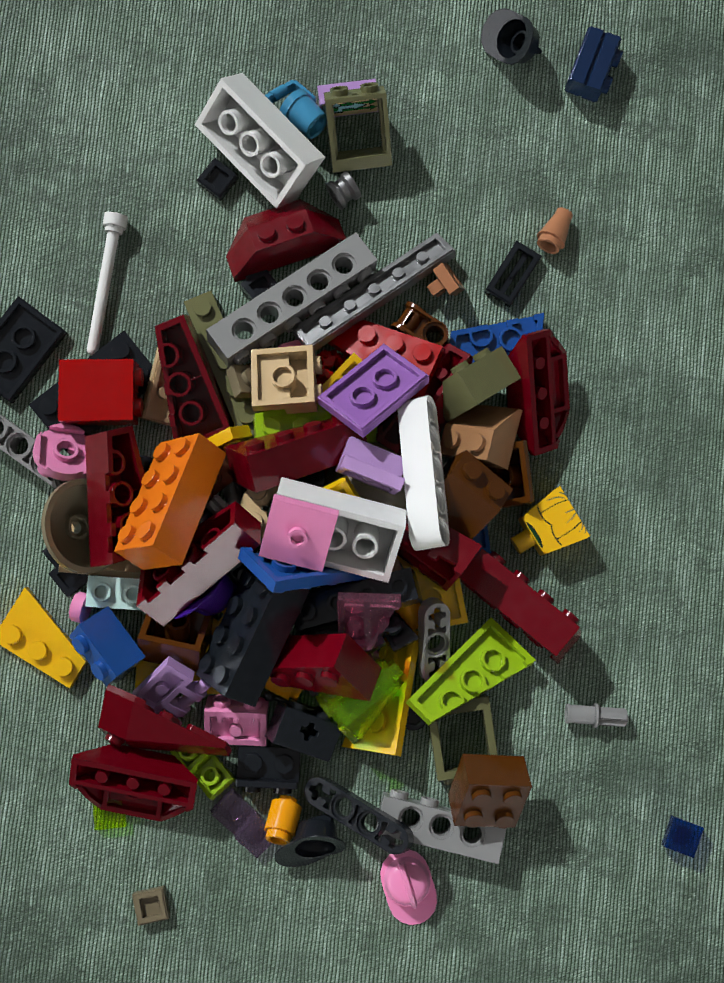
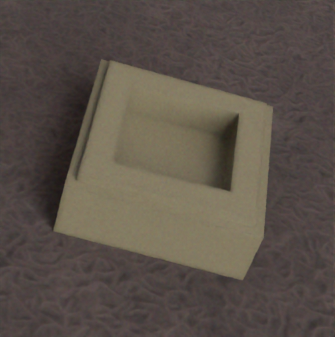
M165 885L133 892L132 897L138 926L170 918Z

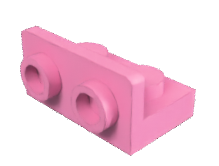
M222 694L208 696L204 709V731L226 741L229 745L266 746L267 738L265 734L268 727L269 702L260 697L256 706L253 707L224 697Z

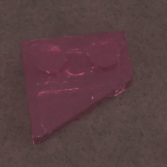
M338 592L339 634L347 633L363 650H372L378 641V635L384 632L389 625V619L393 612L401 607V594Z

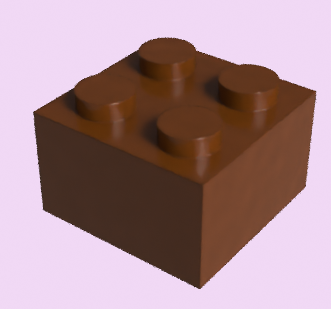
M462 754L448 794L454 826L515 828L532 788L524 756Z

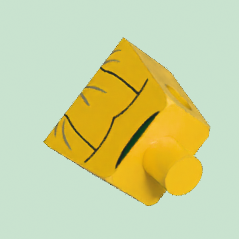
M559 486L518 519L524 531L510 538L519 554L534 546L538 554L542 556L590 537V534Z

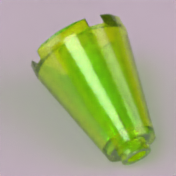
M383 658L376 662L382 669L370 702L319 693L316 696L324 712L329 718L332 717L338 724L336 727L354 744L362 740L404 683L401 676L405 673L393 659L387 662Z

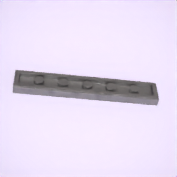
M435 233L292 329L294 336L302 345H313L314 351L318 350L434 272L433 269L439 264H446L455 258V249L438 233Z

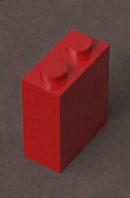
M59 359L58 421L71 425H138V417L143 416V399L138 398L139 386H143L144 382L143 369L139 368L134 359Z

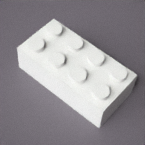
M243 73L220 79L195 123V126L276 209L297 200L325 159V156Z
M281 477L277 491L278 495L339 510L324 564L325 567L389 582L406 528V509Z

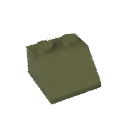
M502 346L492 352L487 347L472 356L475 361L474 363L469 365L467 360L450 369L453 375L443 381V417L446 422L480 404L521 378Z

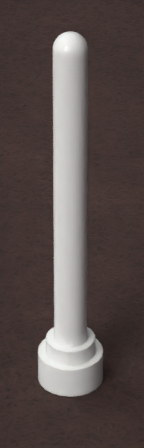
M105 212L102 225L105 227L104 231L107 233L87 344V352L90 355L96 353L100 347L118 239L123 234V231L126 230L128 223L126 215L116 212Z

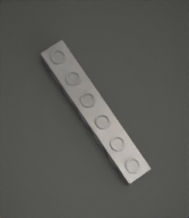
M355 232L206 329L207 341L228 368L233 364L242 365L251 358L252 349L270 347L277 340V336L285 331L287 333L292 332V329L302 323L303 319L309 315H314L326 307L327 303L333 299H338L350 291V288L374 275L377 259ZM339 267H345L349 269L350 272L347 274H341L336 269ZM314 283H322L326 286V288L323 290H316L311 285H313ZM290 299H298L301 301L302 304H300L299 306H291L287 303V301ZM265 315H273L277 320L267 323L262 318ZM241 331H248L252 336L244 340L238 338L237 334Z

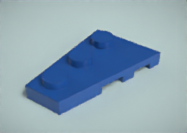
M544 313L522 319H510L506 322L492 325L486 324L451 331L449 344L469 353L471 356L487 347L492 352L501 346L509 355L522 335L543 329Z

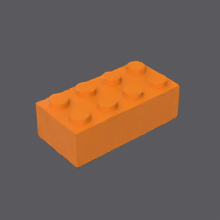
M200 433L160 442L153 452L154 458L150 468L142 478V486L138 496L130 506V514L126 524L119 531L118 542L114 552L142 570L182 565L227 453Z

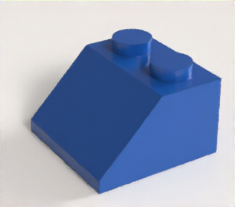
M109 606L80 623L69 635L74 649L86 658L91 665L93 675L98 680H102L106 687L108 684L116 683L126 677L146 657Z

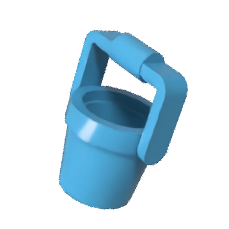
M291 80L265 95L272 103L288 95L281 105L280 111L306 138L313 139L317 137L327 124L325 112L316 104V97L298 81Z

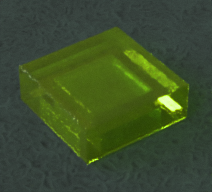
M109 799L108 803L123 805L122 801ZM93 804L94 830L127 826L125 814L100 810Z

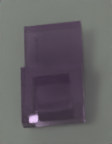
M233 788L210 810L212 816L231 831L235 839L256 858L272 844L265 839L266 832L264 828L266 820Z

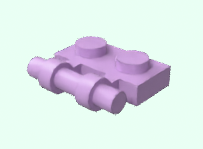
M168 656L133 690L132 694L146 700L145 704L152 707L155 713L158 714L164 708L167 712L178 718L185 716L190 711V706L194 702L201 701L207 695V690L211 686L203 679L192 682L195 672ZM179 693L183 694L182 697L176 698Z

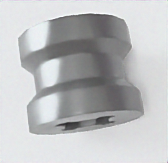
M347 171L340 174V178L337 181H329L325 184L330 197L340 210L347 207V202L350 200H357L361 197V192L356 182Z

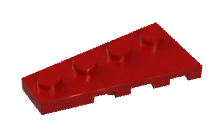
M361 320L328 342L329 345L347 357L355 353L362 361L381 345L385 344L429 375V383L411 399L424 396L444 353V348L441 345L366 320Z

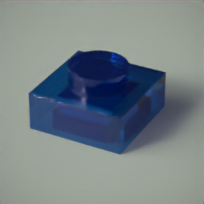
M671 815L661 845L694 858L704 828Z

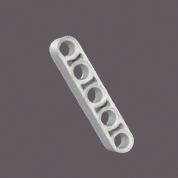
M427 395L409 399L397 409L403 477L405 478L404 487L409 538L415 551L448 546L450 541L437 409L433 398Z

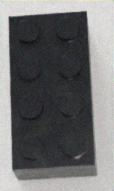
M245 568L240 576V582L233 597L227 603L226 612L219 626L214 630L209 648L199 662V669L196 675L224 697L255 707L310 589L272 593L248 568Z

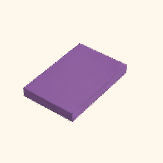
M383 344L317 397L318 404L364 438L429 383V375Z

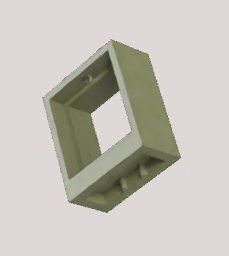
M376 82L361 84L358 89L348 90L347 86H336L330 88V92H324L333 173L392 166L387 95L384 86H378ZM377 99L381 146L338 151L333 104Z
M480 695L447 714L452 715L481 710L488 755H498L488 695ZM436 721L428 725L435 774L438 781H444V785H452L457 768L444 770Z

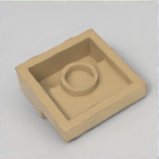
M313 345L251 350L253 411L285 409L287 414L318 412L317 397L323 393L322 384H317L316 375L322 374L321 356L315 355Z

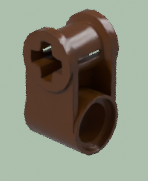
M407 301L404 305L406 309L398 321L393 322L390 326L393 330L428 341L426 337L429 333L438 332L442 335L443 339L435 344L441 346L448 344V329L446 325L410 301Z

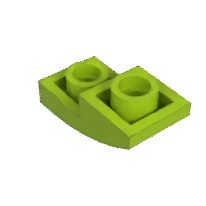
M170 751L198 779L199 787L211 800H214L236 779L217 755Z

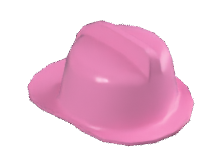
M413 850L401 854H389L384 860L380 871L381 883L389 909L393 916L402 923L408 925L421 924L432 916L437 905V893L429 866L425 859Z

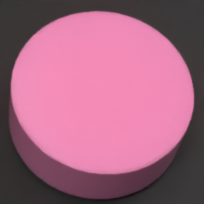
M79 591L71 601L69 618L73 622L82 623L88 619L92 607H85V592Z

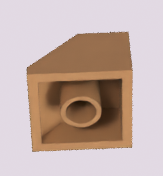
M487 405L474 406L445 424L440 443L441 455L451 459L467 450L486 467L508 470L522 410L519 408Z

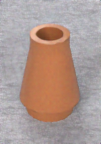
M562 207L557 208L555 214L537 234V245L541 250L550 254H557L559 250L565 247L570 222L573 218L571 211Z

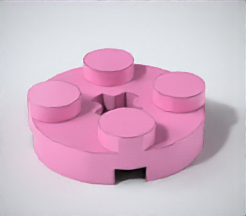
M64 423L51 425L49 430L43 433L41 431L37 435L33 446V459L38 466L39 474L43 477H51L61 481L87 478L85 431L75 425ZM62 448H66L68 453L73 455L64 456L59 452H61Z

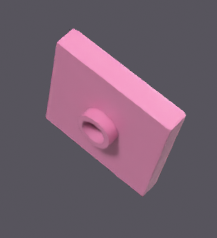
M274 494L258 556L323 572L339 510Z

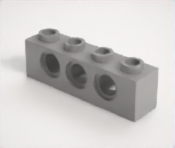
M391 789L390 793L383 791L379 809L407 825L413 832V843L499 864L507 828L479 827L478 835L473 839H467L463 836V830L466 826H454L451 808L440 806L439 800L426 796H421V800L408 798V792L398 789ZM408 809L416 810L419 813L418 820L413 824H406L401 819L404 811ZM437 817H445L449 820V825L446 830L439 832L432 828L433 821ZM376 819L375 830L378 827V819ZM385 830L382 834H388L395 839L401 840V832L392 834Z

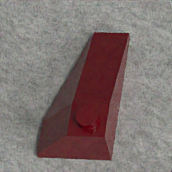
M108 684L98 728L106 735L104 740L119 748H121L122 744H125L132 748L230 756L232 749L226 741L192 724H188L184 728L181 726L182 721L174 717L173 714L165 710L157 714L152 707L145 704L146 700Z

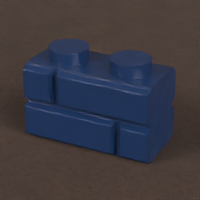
M593 26L588 27L564 90L570 94L582 96V98L592 102H597L601 93L607 95L613 77L608 74L611 67L617 68L623 54V50L618 49L622 40L621 37L609 32L605 33L604 30Z

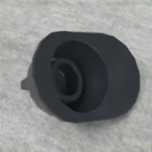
M505 8L496 10L487 18L483 25L481 43L484 51L505 64H523L532 59L535 54L542 53V50L539 48L540 36L538 30L527 17Z
M327 814L312 817L298 824L293 841L277 850L275 861L279 865L286 867L306 866L329 855L342 852L346 849V843L338 839L337 829L332 817Z

